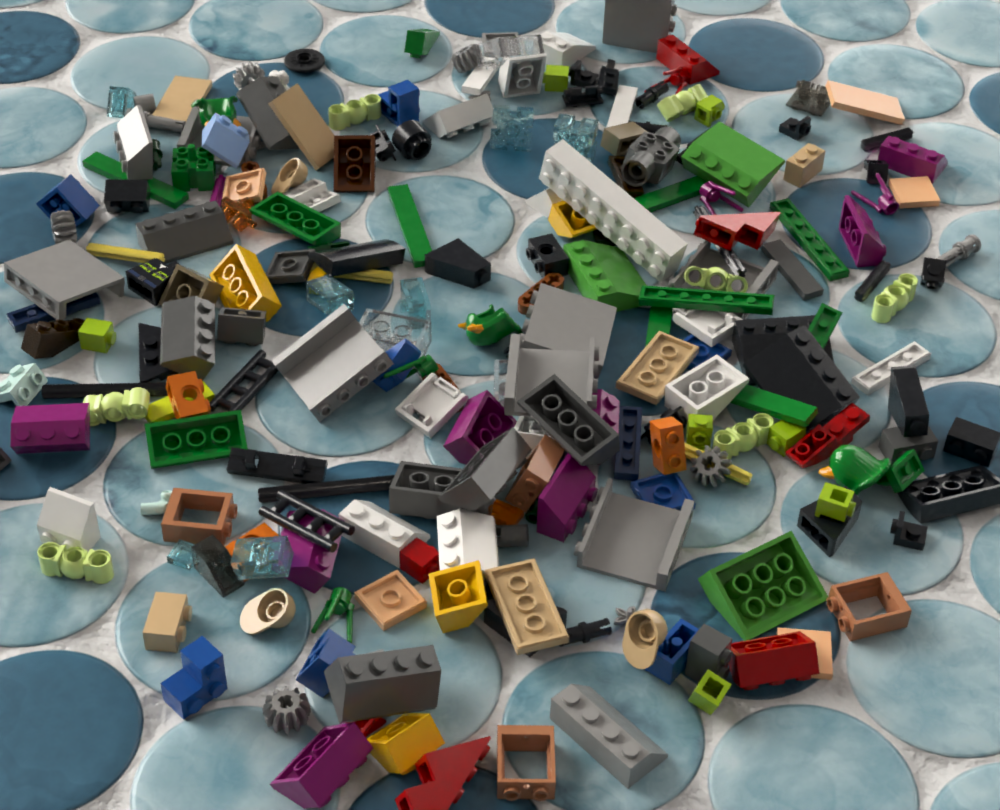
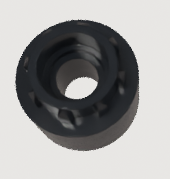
M408 120L397 127L392 136L393 145L408 160H420L427 156L431 150V136L416 120Z

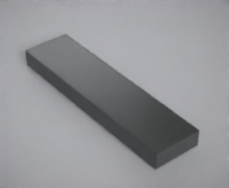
M781 239L762 244L761 250L769 260L772 259L779 262V272L803 300L823 295L824 289Z

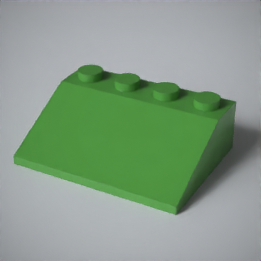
M720 121L694 140L681 156L684 169L707 182L712 181L719 186L736 192L735 196L727 195L748 208L785 163V160Z
M586 240L564 244L563 250L569 258L568 274L583 297L617 307L616 312L641 306L639 305L641 286L647 285L624 251L618 247Z
M792 530L709 570L698 578L710 603L744 641L750 640L825 602L828 598L826 591Z

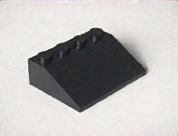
M815 315L735 320L732 343L742 373L749 378L747 385L754 386L757 384L743 367V364L787 333L803 325L809 328ZM829 338L824 351L834 362Z
M805 325L787 333L743 364V367L760 389L818 408V414L806 427V434L820 424L822 426L828 423L849 404H855L860 398Z

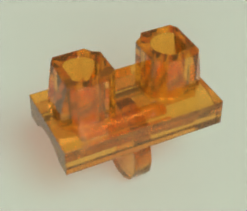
M226 196L222 199L224 204L222 210L228 223L235 217L231 223L236 230L242 232L247 226L254 229L258 225L252 220V213L249 211L254 206V201L251 198L239 199L237 203Z

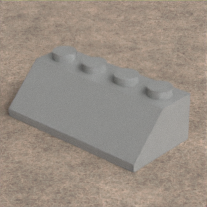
M136 105L117 123V131L113 132L114 144H116V151L119 153L122 172H126L128 180L153 179V141L141 105Z
M570 684L551 698L550 719L627 789L668 758V754L590 686Z

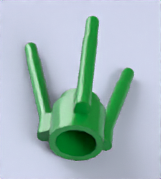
M428 354L391 370L383 376L388 378L414 367L406 378L415 373H418L423 378L431 373L436 374L435 372L439 368L434 359Z
M336 587L332 590L329 600L326 601L324 609L311 629L312 633H316L323 620L328 621L332 614L342 615L346 612L347 641L352 643L353 610L355 605L350 602L352 594L348 589Z

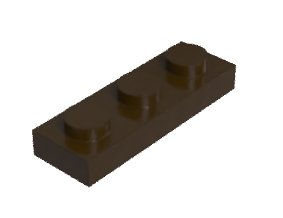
M609 156L607 163L617 185L633 198L644 195L642 186H631L622 177L621 168L626 156Z

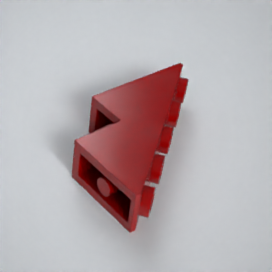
M781 212L700 215L695 223L696 228L693 235L727 250H731L737 242L758 250L775 230Z
M488 736L425 753L414 764L422 785L405 789L395 799L398 810H449L452 803L456 804L463 795L465 789L462 788L464 782H469L477 772L476 762L478 760L482 761L491 747L487 744L491 737Z

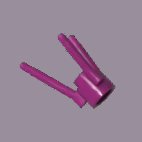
M876 173L875 176L881 185L880 189L883 195L879 197L878 205L854 190L851 191L852 195L875 208L878 213L884 211L886 215H891L899 208V203L894 199L879 173Z
M708 181L701 186L699 190L701 197L699 200L705 204L711 215L716 214L709 202H716L718 199L743 212L742 207L720 193L722 191L735 196L736 192L719 186L712 181Z

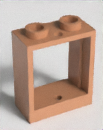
M545 434L527 458L528 461L520 469L505 500L526 513L548 484L565 449Z
M173 488L161 523L163 540L165 542L224 547L226 538L230 537L232 533L231 521L236 519L238 506L234 504L233 493ZM185 508L220 512L217 525L183 522L181 519Z
M888 572L832 585L829 597L826 600L829 611L834 613L838 620L840 630L845 632L850 641L906 628L912 611ZM877 596L887 613L856 621L846 603Z
M497 725V799L510 801L517 799H535L537 801L555 799L554 726ZM504 751L546 752L547 779H505Z

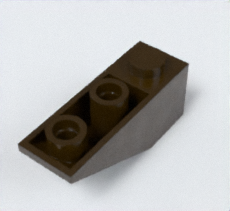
M81 318L65 321L58 319L55 322L39 321L38 323L27 324L21 349L34 359L54 357L79 341L78 331L85 320Z

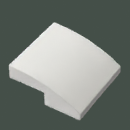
M315 178L284 193V195L318 212L341 202L339 194L327 190L326 182Z

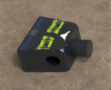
M154 258L125 271L128 289L154 306L159 305L158 303L175 266L179 263L173 261L167 265L158 258Z

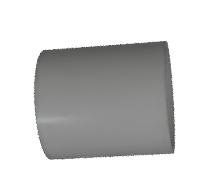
M153 94L133 96L134 107L141 105L143 112L155 111L156 105Z

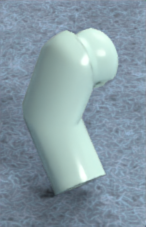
M162 491L161 499L158 502L141 503V515L164 514L172 491Z

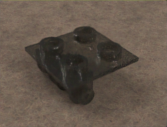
M803 79L801 81L798 80L796 83V88L798 89L786 103V106L822 117L831 104L826 87L818 84L815 90V83L811 85V82Z

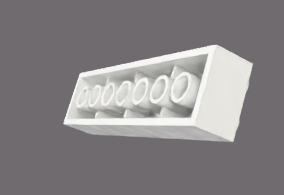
M562 139L545 152L539 176L544 185L553 190L559 198L567 202L573 210L587 219L590 224L594 225L605 237L614 242L620 250L628 254L660 283L678 270L688 245L682 238L565 140Z

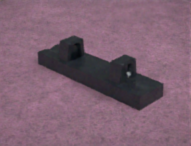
M232 447L226 470L229 474L306 484L324 482L328 462L327 460ZM255 459H259L257 468L255 465Z

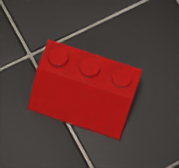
M668 35L658 39L656 59L670 70L682 66L688 72L689 77L686 82L689 85L720 74L716 67L676 36Z
M800 631L731 644L733 655L728 666L734 683L744 690H754L759 688L760 684L765 683L781 685L785 683V680L794 678L797 681L809 680L811 675L820 674L816 642Z

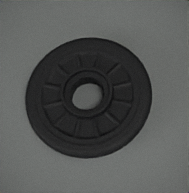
M297 49L285 56L284 64L291 71L310 73L323 67L325 57L317 50Z

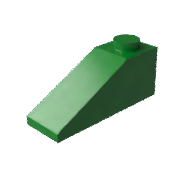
M424 28L407 30L404 52L410 53V57L421 58V55H427L439 37L440 31Z

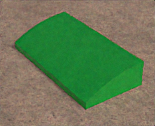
M278 191L249 209V213L312 245H322L328 241L330 243L341 237L340 222Z
M241 410L145 424L151 469L230 457L232 447L248 449Z

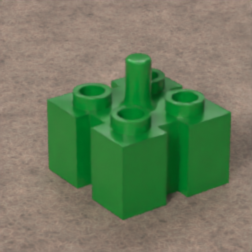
M189 144L187 147L173 148L171 167L173 187L184 192H190L192 188H198V191H213L216 176L215 155L202 146L196 150L194 144Z

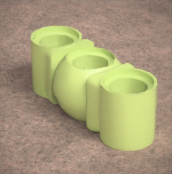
M696 84L687 91L683 90L676 95L674 94L662 99L657 104V107L665 120L670 122L680 115H686L691 111H695L696 103L708 97L701 84Z
M368 94L365 97H361L360 100H350L345 105L341 103L330 106L328 109L329 127L332 130L339 131L350 127V124H360L365 119L367 121L379 119L381 117V97L376 94Z
M689 266L683 273L686 283L692 286H699L705 290L745 293L748 289V283L745 278L729 274L720 267L707 269ZM692 270H697L700 274L699 279L695 282L689 280V273ZM713 275H719L721 278L720 284L716 287L710 284V279ZM739 279L742 287L739 291H733L731 284L734 280Z
M904 273L899 275L898 280H895L892 285L884 288L883 292L875 297L871 314L872 319L878 323H887L891 320L892 316L896 315V312L904 309L914 299L918 283L917 277Z
M136 387L130 391L124 390V394L111 392L104 397L103 394L86 396L83 403H90V426H97L100 423L105 424L107 420L118 422L126 417L128 420L144 418L148 413L150 393L144 388Z
M759 413L754 415L753 418L747 419V422H740L731 428L718 430L714 434L712 449L718 446L720 452H727L728 456L726 459H732L733 456H738L739 452H748L755 446L764 445L767 443L769 427L774 425V419L769 414Z
M55 542L44 543L38 548L37 554L41 571L46 576L62 577L64 574L71 579L85 577L86 581H93L97 584L108 583L114 577L111 556L106 550L90 549L88 552L81 547L67 549L66 545H59Z

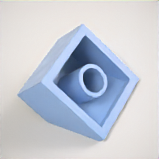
M215 112L202 130V147L229 165L237 168L250 143L248 131L242 126L237 127L231 123V120L225 115L220 116Z

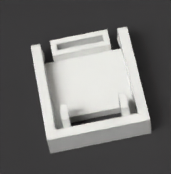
M681 309L673 314V321L710 347L733 334L735 320H743L732 312Z
M431 373L395 408L397 416L431 439L467 402L468 396L461 393L458 388L443 378H438L436 374ZM416 412L424 417L423 423L413 417L412 414Z

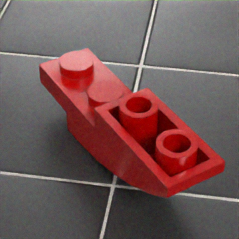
M851 403L823 427L820 424L788 449L785 455L802 468L816 465L828 459L839 446L851 443L853 435L870 421V415L854 403Z

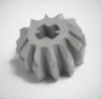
M470 44L457 51L451 60L459 73H465L480 65L484 60V56L477 44Z
M249 61L248 65L242 63L241 68L236 67V73L233 74L234 85L239 90L259 77H265V72L257 63L253 65L251 61Z
M65 210L52 213L50 221L55 244L69 239L76 244L77 233L73 213Z
M705 445L704 453L696 450L699 457L691 458V462L695 465L690 468V471L696 473L694 479L697 482L701 481L703 486L706 487L710 482L713 487H716L718 479L724 483L726 480L723 475L731 474L730 469L726 467L732 465L730 459H726L728 456L726 451L720 452L718 446H715L711 451L710 447ZM711 462H713L715 467L713 469L710 467V470L706 468L707 465H712Z
M285 686L283 691L274 689L273 695L266 696L263 707V716H265V722L268 727H273L276 733L283 729L287 735L290 729L299 732L300 725H307L308 716L311 713L306 694L300 693L297 687L292 691L287 686Z

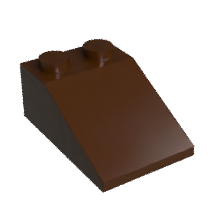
M375 135L334 136L333 191L375 192Z

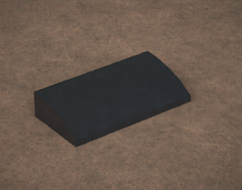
M382 239L309 252L308 257L330 277L403 264L406 248L392 240Z
M978 465L913 481L903 491L898 492V495L913 517L919 523H925L1000 504V478L983 465Z

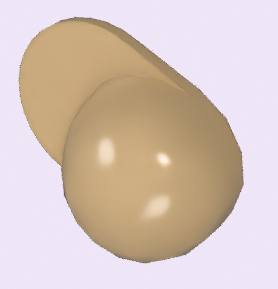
M299 158L289 160L280 170L272 186V194L277 191L284 194L290 187L293 188L301 185L308 175L305 163Z
M273 588L253 598L245 605L241 612L240 625L242 630L248 634L255 635L268 628L278 629L287 626L294 618L296 612L293 597L281 588Z
M651 609L636 611L629 616L626 623L622 648L627 661L637 669L649 668L654 663L658 647L667 636L668 628L666 621L657 611Z

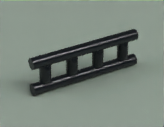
M259 350L209 402L211 412L217 407L228 411H242L279 371L272 361L265 359L266 352L264 350ZM257 365L267 369L262 376L252 372ZM244 379L254 382L249 389L239 386ZM231 393L241 396L236 403L226 400Z
M283 490L277 492L276 498L279 501L271 509L265 506L259 509V515L332 553L338 548V544L334 541L342 533L351 536L355 532L354 526ZM289 505L296 508L297 510L288 518L280 514ZM307 514L315 518L306 527L298 524ZM324 524L333 527L325 536L316 533Z

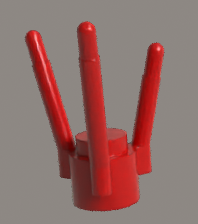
M682 66L663 72V75H670V77L663 80L665 81L664 84L670 82L675 86L680 85L675 95L688 85L686 82L689 77L688 72Z

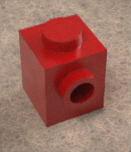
M415 538L399 551L400 569L422 584L429 579V573L440 570L438 550L419 538Z

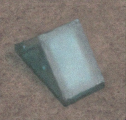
M110 86L107 117H125L126 110L131 108L134 103L133 96H137V94L130 88Z

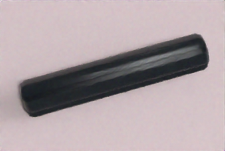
M904 128L866 138L861 141L860 147L864 151L878 148L888 136L897 137L905 141L913 137V130Z
M885 260L879 262L855 291V300L860 302L866 300L889 272V267L891 266L889 262Z

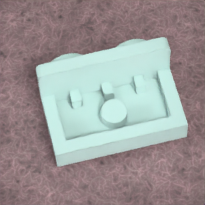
M36 363L24 366L17 365L10 370L8 378L0 382V403L12 400L16 406H27L42 389V385L48 382V379Z

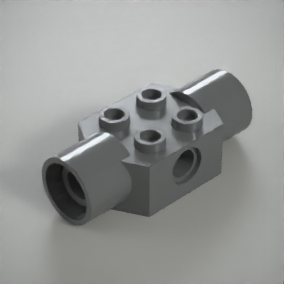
M668 126L661 127L655 133H642L628 148L621 168L624 181L634 187L642 186L646 182L658 184L674 166L681 145L679 133L674 128Z

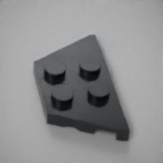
M138 323L140 383H148L156 378L162 381L167 379V376L179 374L160 366L161 328Z

